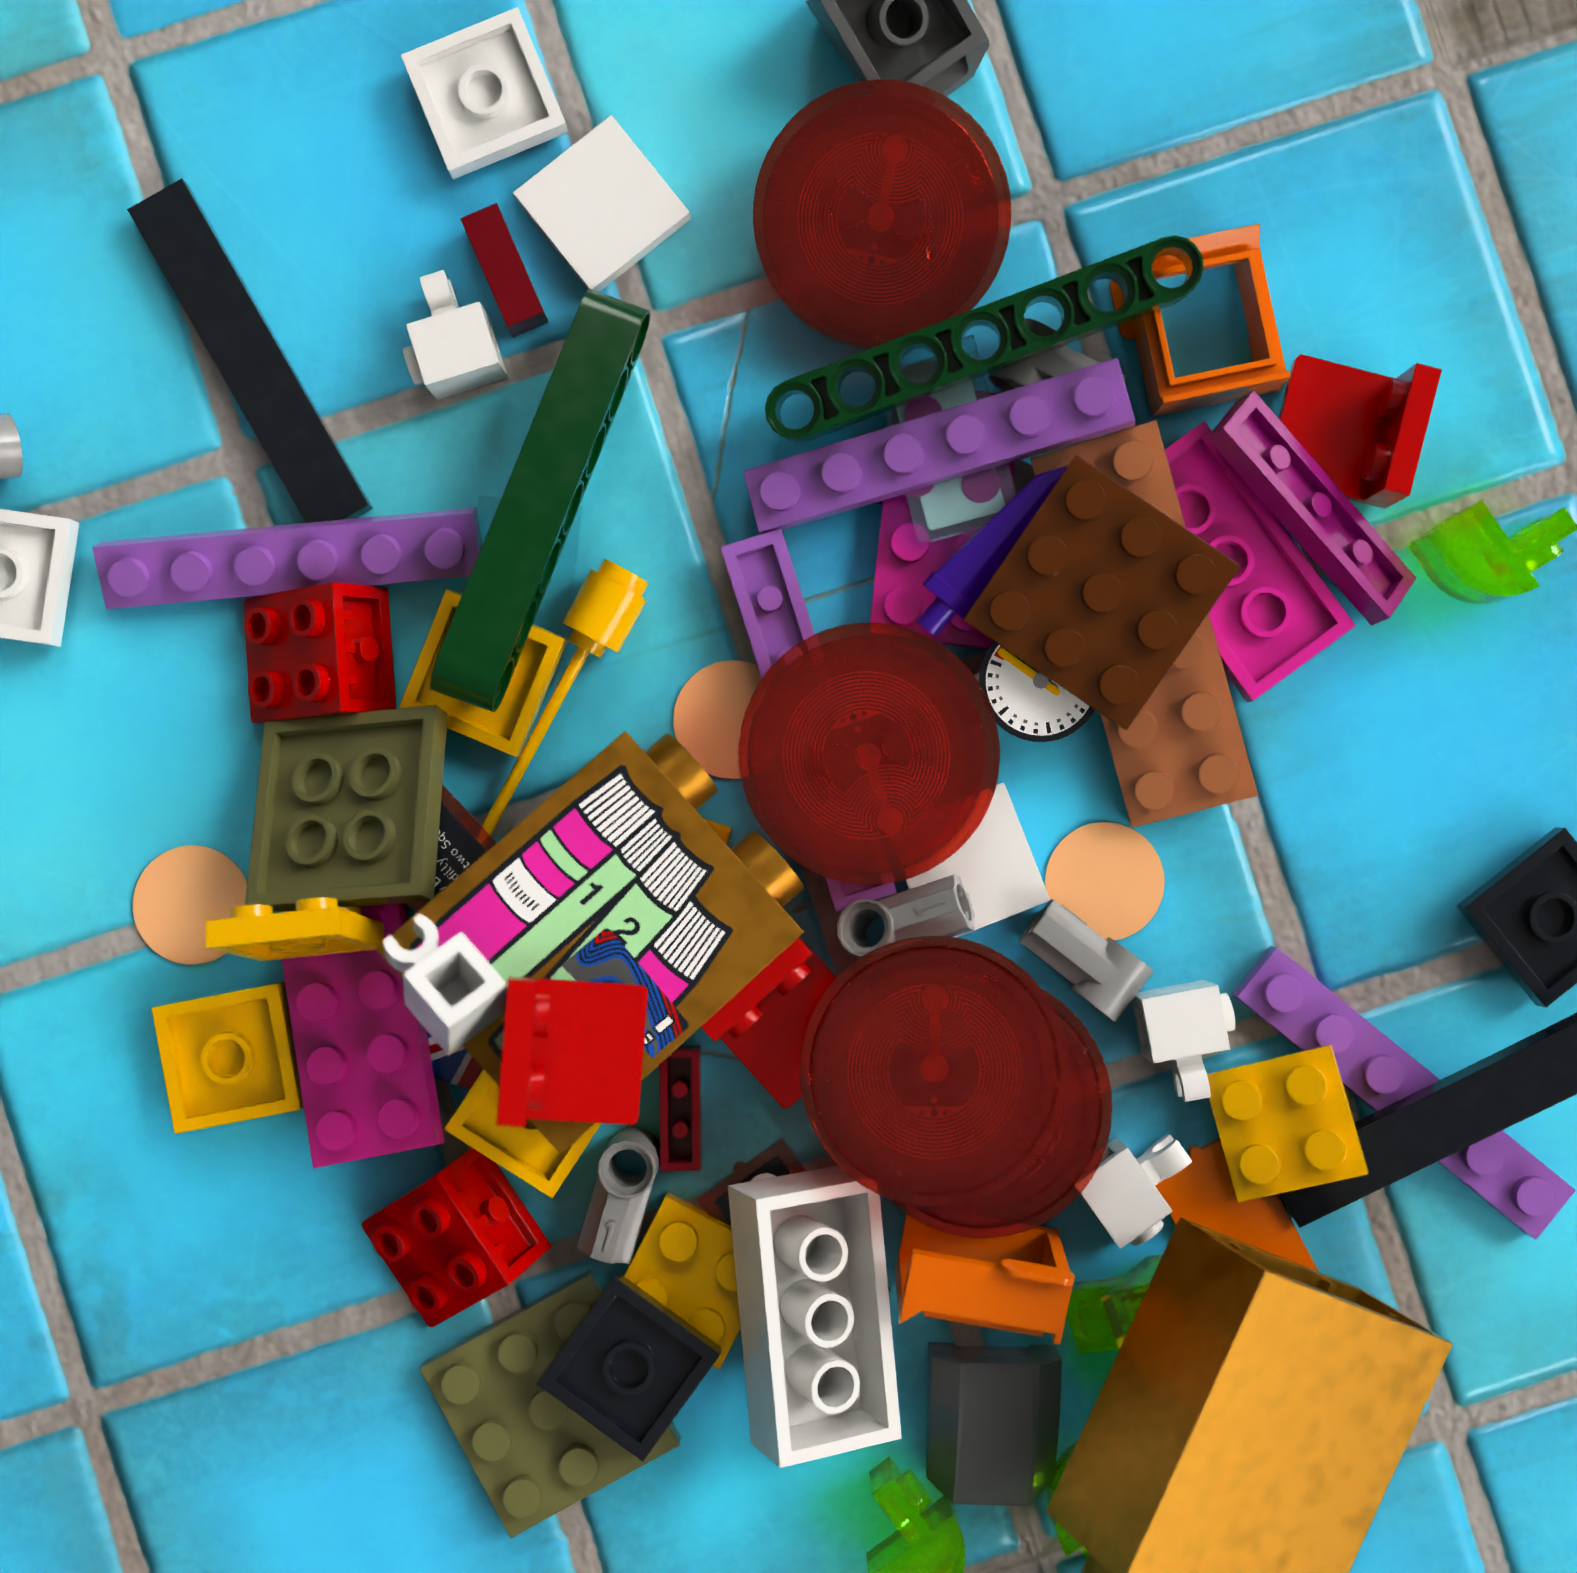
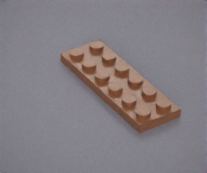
M1157 420L1030 458L1036 477L1039 474L1069 465L1075 455H1078L1185 527ZM1208 613L1127 730L1122 729L1100 714L1132 828L1258 796Z

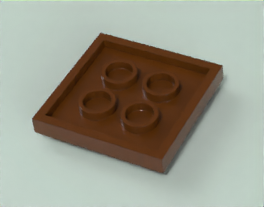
M1075 455L963 621L1122 729L1127 730L1241 565L1078 455Z

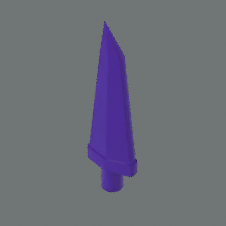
M1068 465L1037 475L935 573L932 572L922 585L932 592L936 598L916 621L920 626L936 638L956 614L962 619L965 618Z

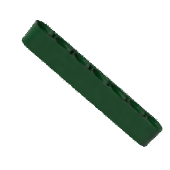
M1176 235L1163 237L783 381L773 388L767 397L765 405L766 420L773 431L787 440L798 443L810 441L1169 307L1186 298L1200 281L1204 268L1202 254L1198 247L1187 238ZM1164 255L1175 256L1181 260L1186 269L1185 283L1175 288L1163 287L1153 276V261ZM1100 279L1113 280L1123 291L1124 300L1122 306L1112 312L1097 310L1089 301V286ZM1045 302L1057 308L1061 316V326L1058 331L1047 336L1035 335L1026 326L1024 313L1030 306L1035 303ZM980 325L995 331L1000 344L994 355L982 360L974 359L967 355L961 344L965 333L972 327ZM921 348L934 354L938 361V366L931 379L923 383H913L903 377L900 366L902 359L908 352ZM861 371L868 373L874 378L876 385L875 393L871 400L862 406L856 407L843 402L840 388L845 377L852 372ZM792 395H807L812 400L814 406L811 421L801 429L793 430L785 427L780 415L782 404Z
M591 289L587 290L583 296L437 656L431 675V690L492 712L499 708L643 347L650 322V310Z

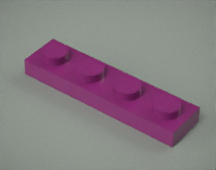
M1253 390L1238 399L1208 435L1207 439L1371 626L1389 619L1417 578L1259 395Z

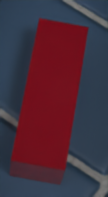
M497 203L460 218L511 335L516 337L548 323L549 321Z
M680 1045L659 1065L660 1171H701L703 1163L701 1045Z

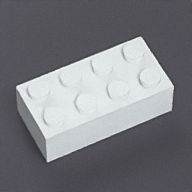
M843 1164L728 1185L751 1444L779 1468L901 1439L878 1177Z

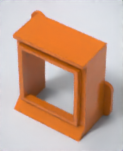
M1260 223L1187 238L1198 247L1202 254L1203 270L1234 264L1249 333L1248 342L1253 362L1175 378L1161 310L1118 325L1119 333L1123 338L1135 340L1151 417L1238 400L1253 390L1258 395L1272 394L1277 392L1283 386V383L1290 378V372L1286 371L1260 251ZM1160 256L1152 264L1155 280L1186 274L1182 261L1175 256ZM1110 280L1109 287L1115 311L1122 306L1124 300L1123 291L1116 282Z
M918 1193L910 1194L895 1265L899 1324L923 1311L924 1317L1043 1337V1332L1051 1333L1053 1343L1060 1345L1075 1275L1069 1269L1058 1229L977 1215L978 1208L964 1201Z

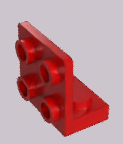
M1299 355L1293 360L1290 378L1287 382L1278 418L1349 500L1386 509L1410 496L1442 369L1416 363L1395 379L1311 356Z
M330 582L250 597L244 600L250 717L253 723L264 724L268 721L396 709L388 588Z
M799 936L705 1022L701 1028L714 1042L720 1038L782 1108L787 1109L850 1053L853 1039L869 1012L802 937ZM871 1015L868 1017V1019L865 1021V1023H864L863 1026L861 1027V1029H860V1031H859V1033H858V1035H857V1037H856V1040H855V1043H854V1045H853L852 1051L854 1050V1048H855V1046H856L858 1037H859V1035L861 1034V1032H862L864 1026H865L866 1023L869 1021V1019L872 1017ZM874 1018L870 1021V1023H869V1024L867 1025V1027L865 1028V1030H864V1032H863V1034H862V1036H861V1038H860V1040H859L858 1045H860L861 1040H862V1038H863V1036H864L866 1030H867L868 1027L871 1025V1023L874 1021ZM876 1021L874 1022V1024L872 1025V1027H871L870 1030L868 1031V1033H867L865 1039L868 1037L869 1033L871 1032V1030L873 1029V1027H874L875 1024L877 1023Z
M509 976L496 1125L526 1127V1119L636 1124L639 1118L648 998L647 988L638 984Z
M472 1147L428 1180L375 1212L361 1224L363 1230L373 1243L376 1252L383 1258L409 1297L412 1306L419 1312L429 1327H435L508 1286L552 1247L496 1162Z

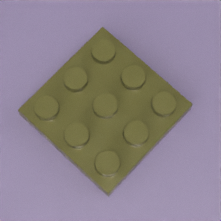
M437 705L265 722L245 905H270L273 907V912L296 910L295 902L307 898L337 899L338 907L430 902L434 898L448 713Z
M591 1270L429 1358L419 1368L510 1538L680 1445L681 1436L672 1421L642 1462L537 1385L541 1374L602 1292Z

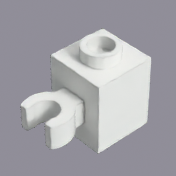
M444 270L419 277L432 316L406 324L412 345L403 348V354L414 384L424 383L436 400L508 378L491 320L480 301L459 307L450 279H447Z
M418 914L413 918V930L423 940V944L415 950H405L389 935L383 940L384 954L393 968L404 972L405 1005L449 1056L504 1014L507 983L462 932L458 933L441 947H438V931L436 926L429 918Z
M1206 980L1138 992L1131 1002L1141 1055L1152 1063L1172 1061V1075L1177 1097L1183 1096L1185 1102L1210 1098V1086L1202 1061V1054L1230 1049L1227 1032L1235 1030V1016L1228 994H1220L1219 986Z
M1170 1134L1163 1136L1153 1143L1137 1159L1128 1147L1116 1137L1065 1174L1106 1232L1121 1249L1130 1242L1133 1246L1140 1245L1150 1240L1163 1228L1164 1223L1162 1219L1173 1212V1210L1155 1185L1183 1170L1192 1160L1178 1140H1174Z

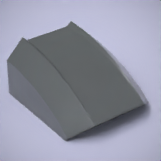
M967 0L806 1L821 28L852 74L878 108L890 119L913 121L973 78L990 45L989 38Z
M928 1342L926 1478L952 1504L1030 1506L1053 1481L1058 1446L1062 1358L1055 1345L1029 1344V1347L956 1346L954 1343Z

